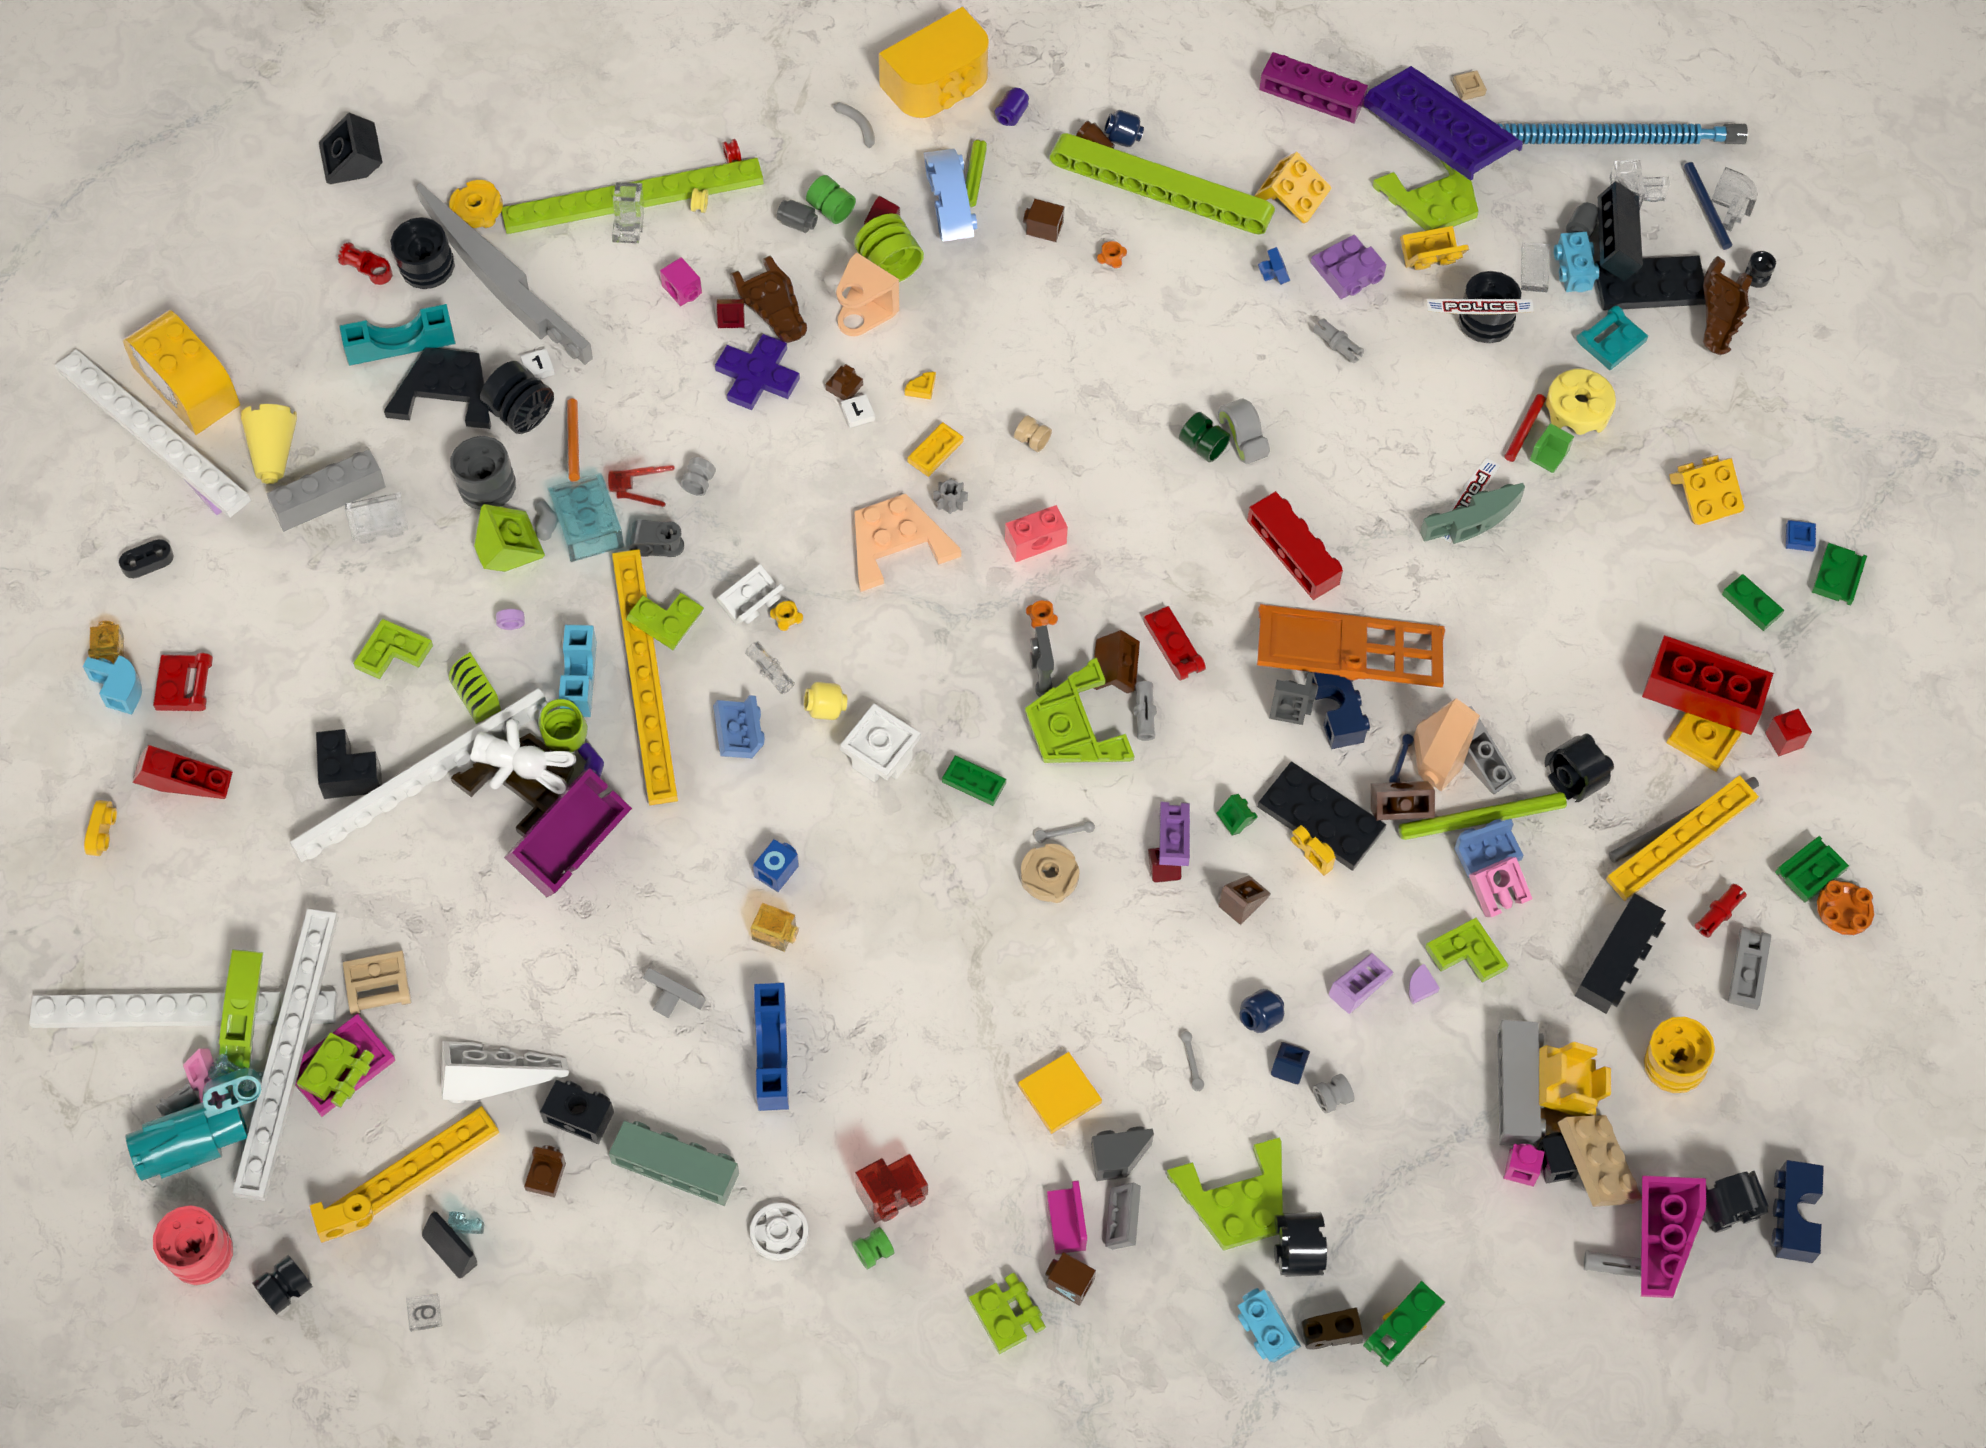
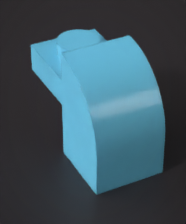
M120 655L114 664L104 658L96 660L87 657L83 668L89 680L104 684L99 694L105 706L132 715L141 698L142 685L131 662Z

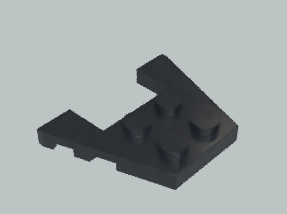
M426 347L386 406L384 411L385 417L410 421L416 397L468 402L469 405L465 418L466 427L491 429L489 411L480 402L484 378L479 353Z

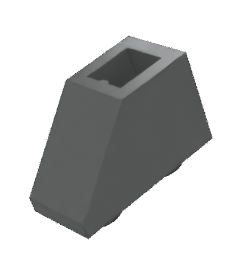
M1138 1126L1128 1129L1127 1132L1120 1133L1106 1130L1099 1132L1097 1136H1092L1091 1151L1096 1181L1126 1178L1151 1147L1154 1136L1153 1128L1145 1129Z

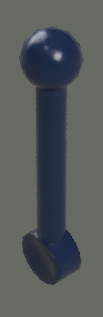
M1405 734L1402 738L1403 747L1394 774L1389 778V783L1400 782L1399 774L1408 747L1414 741L1413 736L1410 734Z

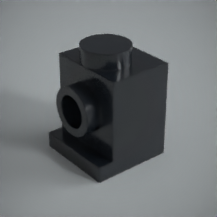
M1556 1132L1546 1135L1537 1150L1544 1152L1542 1170L1546 1184L1576 1179L1579 1172L1562 1133Z

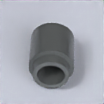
M783 200L777 211V220L781 221L785 226L807 233L816 226L818 215L815 214V208L794 200Z
M1588 202L1578 206L1566 226V232H1587L1588 239H1590L1599 222L1598 207Z

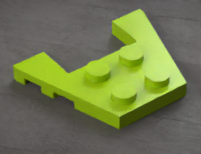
M1442 160L1441 162L1450 176L1408 192L1395 172L1373 181V188L1376 191L1385 193L1393 205L1401 206L1408 212L1407 216L1425 231L1460 225L1477 218L1479 212L1472 181Z
M1097 658L1090 660L1084 668L1078 672L1075 671L1056 688L1053 687L1025 708V714L1044 763L1134 761L1135 756L1126 734L1101 742L1096 741L1080 699V692L1105 685V678Z
M1280 1137L1254 1144L1253 1150L1262 1175L1203 1191L1193 1162L1167 1170V1178L1171 1183L1175 1184L1186 1203L1190 1204L1200 1217L1199 1220L1223 1251L1279 1235L1275 1232V1215L1283 1214L1282 1141Z

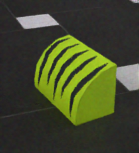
M471 652L467 653L452 666L449 672V681L477 724L500 712L501 707L495 690Z

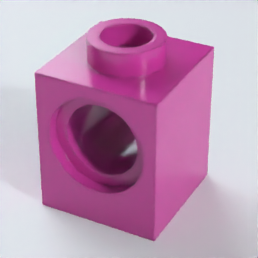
M682 257L660 270L662 287L680 307L687 302L694 301L702 294L700 277Z

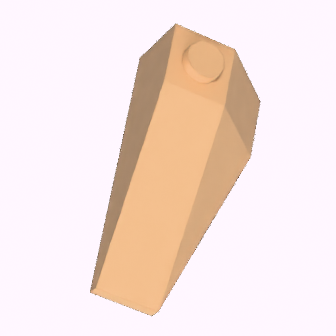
M1457 698L1442 707L1437 713L1430 715L1428 719L1422 720L1417 725L1414 735L1418 775L1422 777L1423 781H1428L1432 787H1436L1440 791L1463 768L1480 717L1479 714Z

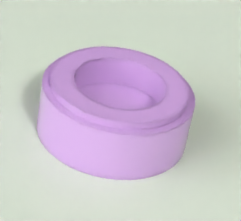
M506 609L496 613V625L501 629L514 630L521 628L525 624L524 612L521 610Z

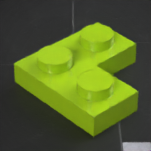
M681 592L667 611L645 596H642L629 612L626 620L671 650H674L701 615L704 607Z
M382 619L353 664L355 669L381 679L394 657L419 668L433 647L432 640Z
M1477 917L1426 943L1425 949L1441 972L1466 959L1482 983L1506 971L1509 966Z

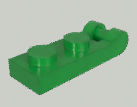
M1420 1281L1383 1324L1367 1339L1363 1346L1369 1352L1374 1351L1381 1357L1380 1362L1389 1367L1445 1305V1301L1423 1281ZM1385 1336L1395 1343L1390 1349L1382 1342Z

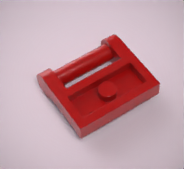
M198 653L197 655H161L153 704L155 710L204 711L207 703L204 697L208 669L212 667L213 657L207 653ZM191 668H197L193 696L187 698Z

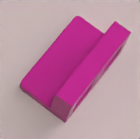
M1079 1180L1072 1181V1188L1047 1191L1055 1254L1086 1251L1087 1232Z

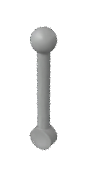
M1087 821L1081 826L1051 832L1038 830L1035 833V840L1043 843L1050 837L1081 831L1091 833L1095 829V825L1093 822Z
M1185 1031L1181 1034V1040L1185 1043L1194 1079L1192 1088L1194 1091H1201L1204 1087V1081L1199 1078L1191 1045L1192 1034Z

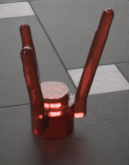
M675 466L610 470L608 474L609 491L617 492V499L627 498L665 507L666 503L627 491L628 489H633V477L673 471Z

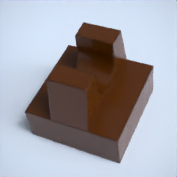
M845 364L844 367L840 366L825 384L826 391L843 401L851 399L863 386V378L856 375L854 368Z

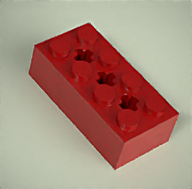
M1664 635L1656 653L1642 697L1752 735L1761 717L1774 673Z

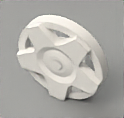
M773 1203L763 1207L757 1212L751 1222L750 1237L754 1248L760 1255L772 1261H784L793 1258L803 1250L808 1240L809 1230L805 1216L798 1208L787 1203ZM780 1210H787L793 1214L784 1217ZM766 1214V1223L757 1226L759 1220ZM803 1225V1236L801 1239L796 1232ZM757 1241L766 1242V1250ZM785 1248L791 1250L790 1252L780 1254Z

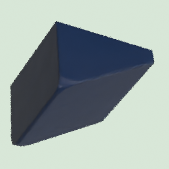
M1281 1042L1271 1076L1298 1085L1310 1051Z

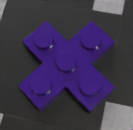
M762 334L751 354L726 345L715 364V371L736 379L727 394V400L753 410L764 390L789 399L800 380V373L779 365L787 351V343Z

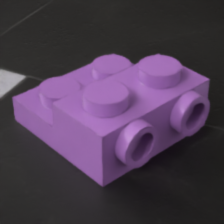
M1355 234L1311 258L1313 267L1340 299L1349 295H1356L1362 288L1380 282L1384 277L1387 265L1371 246L1366 248Z

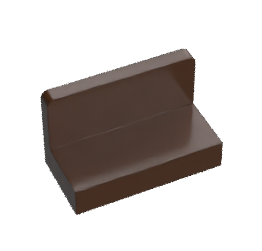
M1122 630L1096 640L1094 658H1097L1105 678V685L1095 687V690L1113 685L1127 694L1136 691L1139 640Z

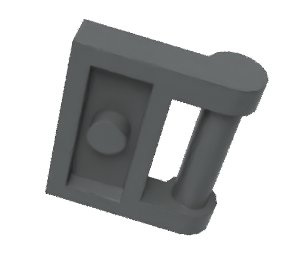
M1047 625L1035 627V638L1030 639L1032 650L1030 652V663L1032 669L1037 668L1039 681L1036 684L1035 692L1039 697L1052 689L1050 675L1054 670V659Z

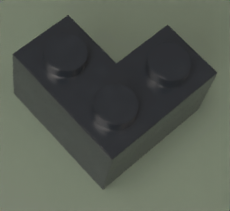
M345 729L316 732L318 785L324 799L366 795L382 785L381 765L376 751L351 754V743Z

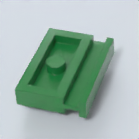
M1828 543L1812 593L1838 602L1843 600L1847 602V605L1851 606L1867 555L1863 554V556L1855 554V551Z
M1819 835L1779 866L1775 873L1781 875L1785 879V883L1806 903L1824 889L1830 881L1835 880L1847 871L1849 865L1829 845L1826 846Z

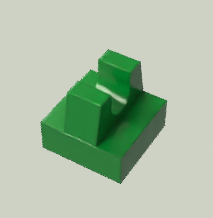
M1239 793L1231 795L1216 813L1232 836L1240 834L1244 828L1251 825L1258 817L1255 812H1251L1247 806V800L1242 799Z

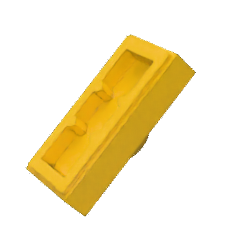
M942 422L907 457V462L929 477L963 443L964 437Z

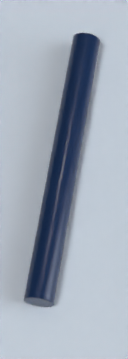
M1686 163L1684 169L1722 249L1727 250L1733 244L1694 163Z

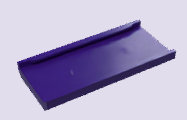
M1412 66L1370 89L1364 97V106L1470 181L1473 180L1476 172L1514 149L1522 150L1523 141Z

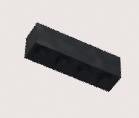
M1615 181L1597 196L1600 266L1619 279L1626 281L1630 276L1638 273L1643 266L1639 196Z
M1634 893L1581 982L1575 997L1607 1014L1611 1005L1618 1007L1626 993L1621 988L1625 982L1632 983L1639 971L1635 964L1638 959L1645 961L1652 948V945L1648 944L1652 936L1658 938L1666 924L1661 920L1666 910Z

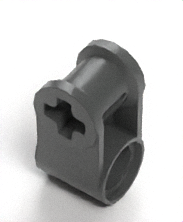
M637 520L632 523L629 551L640 549L641 557H676L684 550L681 528L678 524L671 521Z

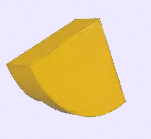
M936 372L922 373V376L910 380L905 387V396L931 400Z

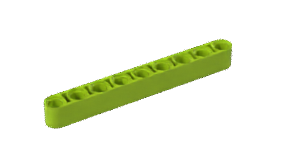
M1061 134L1050 154L1051 162L1059 168L1253 234H1264L1275 212L1274 206L1264 199L1072 134Z

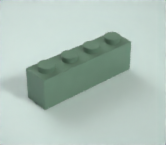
M627 1121L623 1122L609 1152L612 1164L722 1206L726 1205L739 1175L738 1163L731 1156L723 1153L714 1155L707 1152V1149L700 1144L693 1142L689 1145L678 1141L679 1139L673 1134L653 1132L646 1124L634 1121L633 1124Z

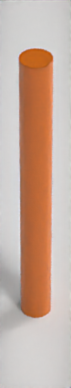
M571 398L567 400L568 475L570 481L576 482L580 479L578 401Z

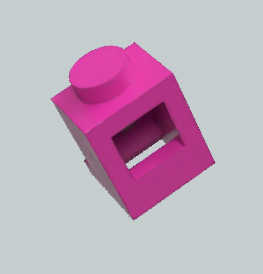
M1514 1144L1512 1149L1509 1150L1503 1179L1534 1187L1540 1175L1544 1152L1537 1150L1535 1146L1530 1144Z

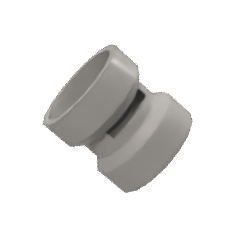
M694 457L690 460L687 466L688 473L683 475L680 485L688 493L702 496L705 495L709 487L708 480L713 478L716 468L711 462L703 458Z
M1343 1074L1332 1077L1330 1083L1321 1082L1313 1086L1316 1101L1324 1113L1334 1111L1339 1103L1346 1105L1354 1101L1351 1085Z

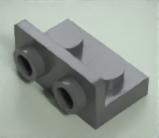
M1312 672L1307 673L1305 685L1291 680H1277L1269 719L1303 725L1305 714L1311 715L1317 684L1312 683Z

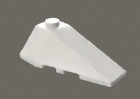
M442 1042V1100H448L452 1103L474 1101L563 1078L569 1074L567 1059L563 1057L533 1052L526 1053L523 1057L517 1056L509 1048L501 1047L498 1052L483 1050V1044Z

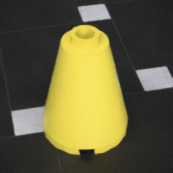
M259 404V410L251 411V406L246 407L241 412V422L255 476L265 484L277 483L279 479L284 477L297 422V412L294 411L292 414L290 407L278 404Z

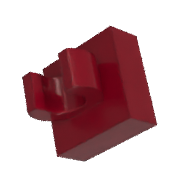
M717 299L718 328H745L744 299Z

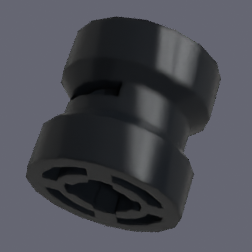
M1757 251L1751 255L1745 273L1752 276L1750 286L1762 288L1769 283L1776 266V259L1769 252Z

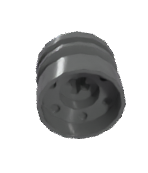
M477 436L463 441L454 449L450 458V467L464 503L471 508L481 510L484 504L500 507L512 498L516 490V478L511 467L508 452L500 441L488 436Z

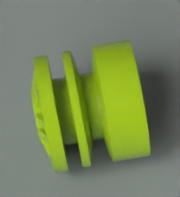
M884 214L872 219L860 229L854 240V247L860 255L898 278L899 282L911 276L920 267L924 259L923 250L911 235L903 219L897 214Z

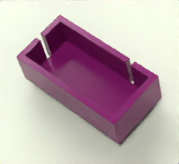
M590 768L574 780L504 857L546 897L555 894L571 877V872L580 867L632 809L614 791L600 798L598 794L605 791L609 786Z

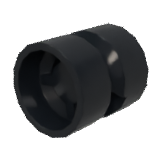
M289 1255L274 1265L273 1273L265 1272L252 1282L255 1289L276 1315L291 1304V1297L299 1298L313 1287Z

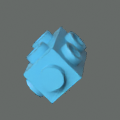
M1587 232L1561 233L1558 244L1554 246V258L1559 260L1560 264L1559 280L1564 282L1566 292L1592 290L1595 279L1599 278V267L1593 260L1594 245L1593 242H1589Z
M1256 1288L1242 1297L1244 1302L1237 1305L1241 1311L1238 1318L1247 1332L1252 1330L1257 1339L1254 1342V1346L1263 1360L1268 1358L1270 1362L1275 1363L1301 1347L1270 1291L1264 1289L1260 1292L1259 1288Z

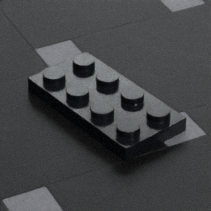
M1699 255L1643 258V266L1639 272L1630 276L1626 281L1619 279L1601 267L1600 261L1595 262L1599 267V278L1596 281L1603 311L1610 310L1613 306H1619L1621 309L1706 305L1703 288L1704 273Z
M1292 761L1259 800L1257 806L1292 831L1302 825L1312 838L1316 837L1321 843L1328 844L1334 852L1335 859L1352 871L1381 836L1387 825L1381 820H1376L1372 814Z

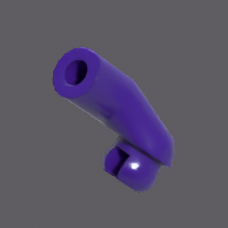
M585 743L578 749V753L586 761L585 770L581 773L590 768L600 777L604 761L590 743Z

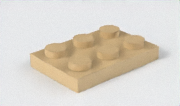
M1606 1115L1565 1117L1558 1122L1593 1207L1634 1204L1642 1199L1636 1180L1631 1174L1625 1160V1155L1618 1144L1613 1127Z

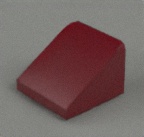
M878 196L864 221V225L884 214L893 213L900 216V207Z
M1159 848L1148 849L1153 882L1181 880V866L1159 865Z

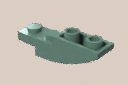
M1524 483L1516 485L1507 484L1500 489L1489 492L1480 491L1471 497L1469 507L1461 506L1443 514L1434 513L1429 515L1427 518H1424L1420 531L1423 541L1450 535L1453 544H1456L1493 528L1504 520L1521 502L1525 489Z

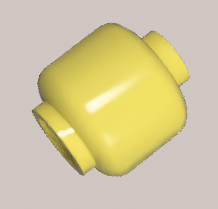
M815 682L810 688L806 689L804 709L809 712L812 718L836 720L840 716L841 711H846L847 694L842 693L840 685L836 683Z

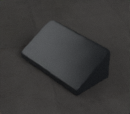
M432 1212L422 1231V1237L458 1278H463L477 1266L476 1257L438 1212Z

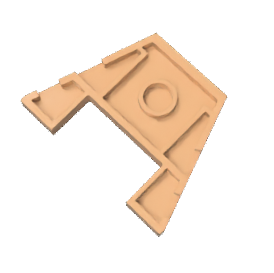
M907 494L854 511L860 592L884 584V578L876 559L928 542L938 565L961 557L960 547Z

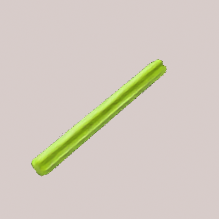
M1559 792L1402 823L1399 825V835L1401 839L1408 840L1488 824L1498 819L1503 821L1563 809L1567 806L1566 796L1564 793Z

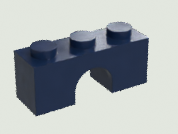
M1312 672V683L1317 684L1315 700L1329 698L1335 700L1340 705V708L1327 711L1323 726L1331 750L1364 743L1367 731H1370V724L1367 715L1362 714L1360 708L1362 705L1361 695L1358 690H1354L1353 680L1340 677V675Z
M1786 1160L1780 1170H1776L1774 1187L1779 1189L1778 1199L1776 1198L1773 1204V1217H1777V1228L1773 1229L1771 1239L1772 1246L1776 1247V1258L1813 1263L1821 1254L1822 1224L1808 1222L1803 1219L1798 1212L1797 1204L1807 1203L1815 1205L1823 1195V1165Z

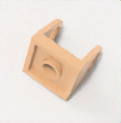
M856 252L850 258L836 290L837 300L843 306L838 316V327L842 333L848 336L862 335L893 318L899 311V279ZM851 286L847 298L845 299L842 295V292L844 291V289ZM852 314L859 315L864 319L863 325L857 329L846 327L843 321Z

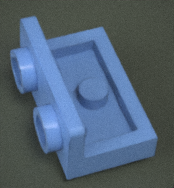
M749 695L745 702L717 700L713 708L720 756L752 759L763 747L765 741L764 732L761 731L760 726L761 710L757 706L756 696Z
M1501 819L1494 820L1484 828L1478 830L1471 828L1459 835L1454 849L1468 878H1470L1469 874L1505 858L1516 857L1518 861L1522 860L1524 855L1511 831L1514 825L1512 819L1505 821Z

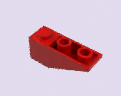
M148 745L139 757L132 783L160 792L225 799L233 772Z

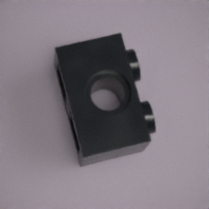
M556 1080L540 1110L543 1123L599 1145L614 1114L612 1102L606 1095L599 1092L591 1094L583 1091L581 1086L572 1081L563 1083ZM583 1105L586 1107L582 1113L574 1114L571 1112L575 1106Z

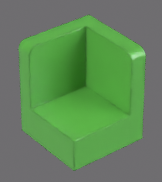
M1550 423L1535 444L1530 461L1554 473L1568 454L1574 436Z

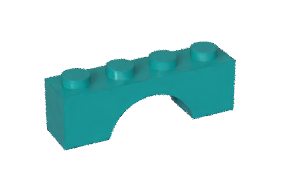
M447 304L420 309L418 315L411 322L399 327H376L367 320L339 326L349 366L424 351L426 347L439 348L456 344Z

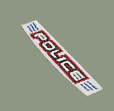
M1532 299L1426 300L1428 312L1452 314L1534 312Z
M1486 458L1466 483L1449 512L1457 507H1469L1471 497L1486 489L1499 469L1500 464ZM1450 535L1440 537L1449 543L1452 542Z

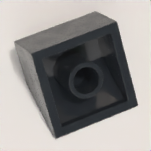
M350 112L319 141L325 179L328 184L367 178L383 163L375 122Z

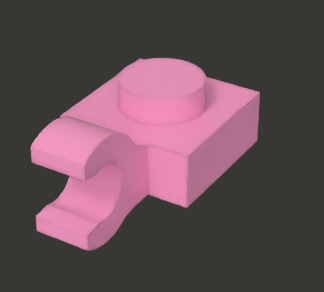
M198 1049L183 1064L193 1091H199L201 1103L203 1102L204 1086L207 1082L218 1076L216 1065L209 1049ZM217 1091L212 1092V1096L217 1101L222 1100V1095H219Z

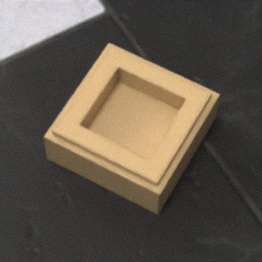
M1478 71L1453 76L1452 82L1461 100L1485 96L1487 89Z

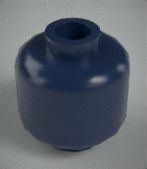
M1117 110L1114 114H1109L1104 133L1107 134L1108 139L1112 143L1131 147L1135 141L1139 142L1141 140L1144 127L1140 126L1141 121L1138 115Z
M1261 989L1242 1001L1239 1013L1241 1022L1249 1030L1256 1033H1264L1283 1021L1285 1014L1284 1002L1278 994L1268 989Z

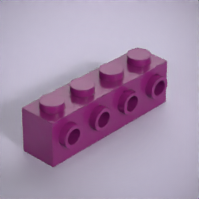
M1272 52L1261 74L1259 87L1260 91L1353 124L1364 105V97L1368 89V85L1357 80L1343 77L1334 72L1323 70Z

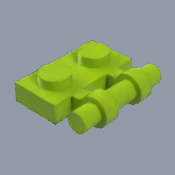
M330 1032L297 1081V1085L299 1088L324 1101L331 1091L335 1092L336 1094L332 1098L331 1103L341 1108L346 1099H351L355 1093L354 1087L361 1076H366L371 1068L369 1064L375 1056L371 1052L364 1050L359 1059L353 1058L358 1051L356 1045ZM346 1068L351 1070L344 1081H338Z
M1011 1273L1005 1277V1281L1010 1288L1009 1290L1002 1293L998 1284L994 1283L969 1297L971 1306L998 1354L1027 1340L1023 1327L1030 1324L1035 1333L1046 1328L1041 1319L1043 1314L1038 1306L1033 1305L1027 1294L1029 1291L1024 1282H1020L1016 1273ZM1017 1300L1024 1312L1017 1317L1009 1306V1303Z

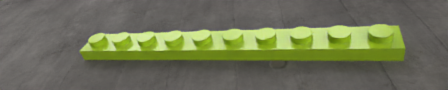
M758 158L505 206L502 208V215L506 233L512 234L691 199L694 188H698L700 192L706 189L708 190V195L763 185L764 181Z

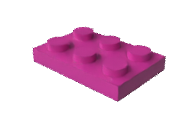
M358 1014L333 1032V1034L356 1045L358 1051L353 1058L359 1059L364 1050L371 1052L375 1056L369 1064L371 1068L366 1076H361L354 1087L355 1091L396 1061L392 1053ZM325 1039L303 1055L297 1081ZM346 1068L338 1081H344L351 1070ZM296 1081V1088L321 1117L336 1107L331 1103L332 1098L336 1094L335 1092L331 1091L324 1101L299 1088Z

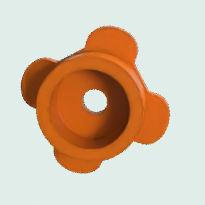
M1106 242L1102 245V252L1097 256V261L1100 264L1106 263L1111 265L1113 268H1120L1122 266L1121 260L1127 255V250L1118 242Z
M1040 600L1026 608V614L1030 616L1032 620L1031 626L1034 629L1037 626L1055 625L1058 621L1057 615L1053 613V604L1050 601Z

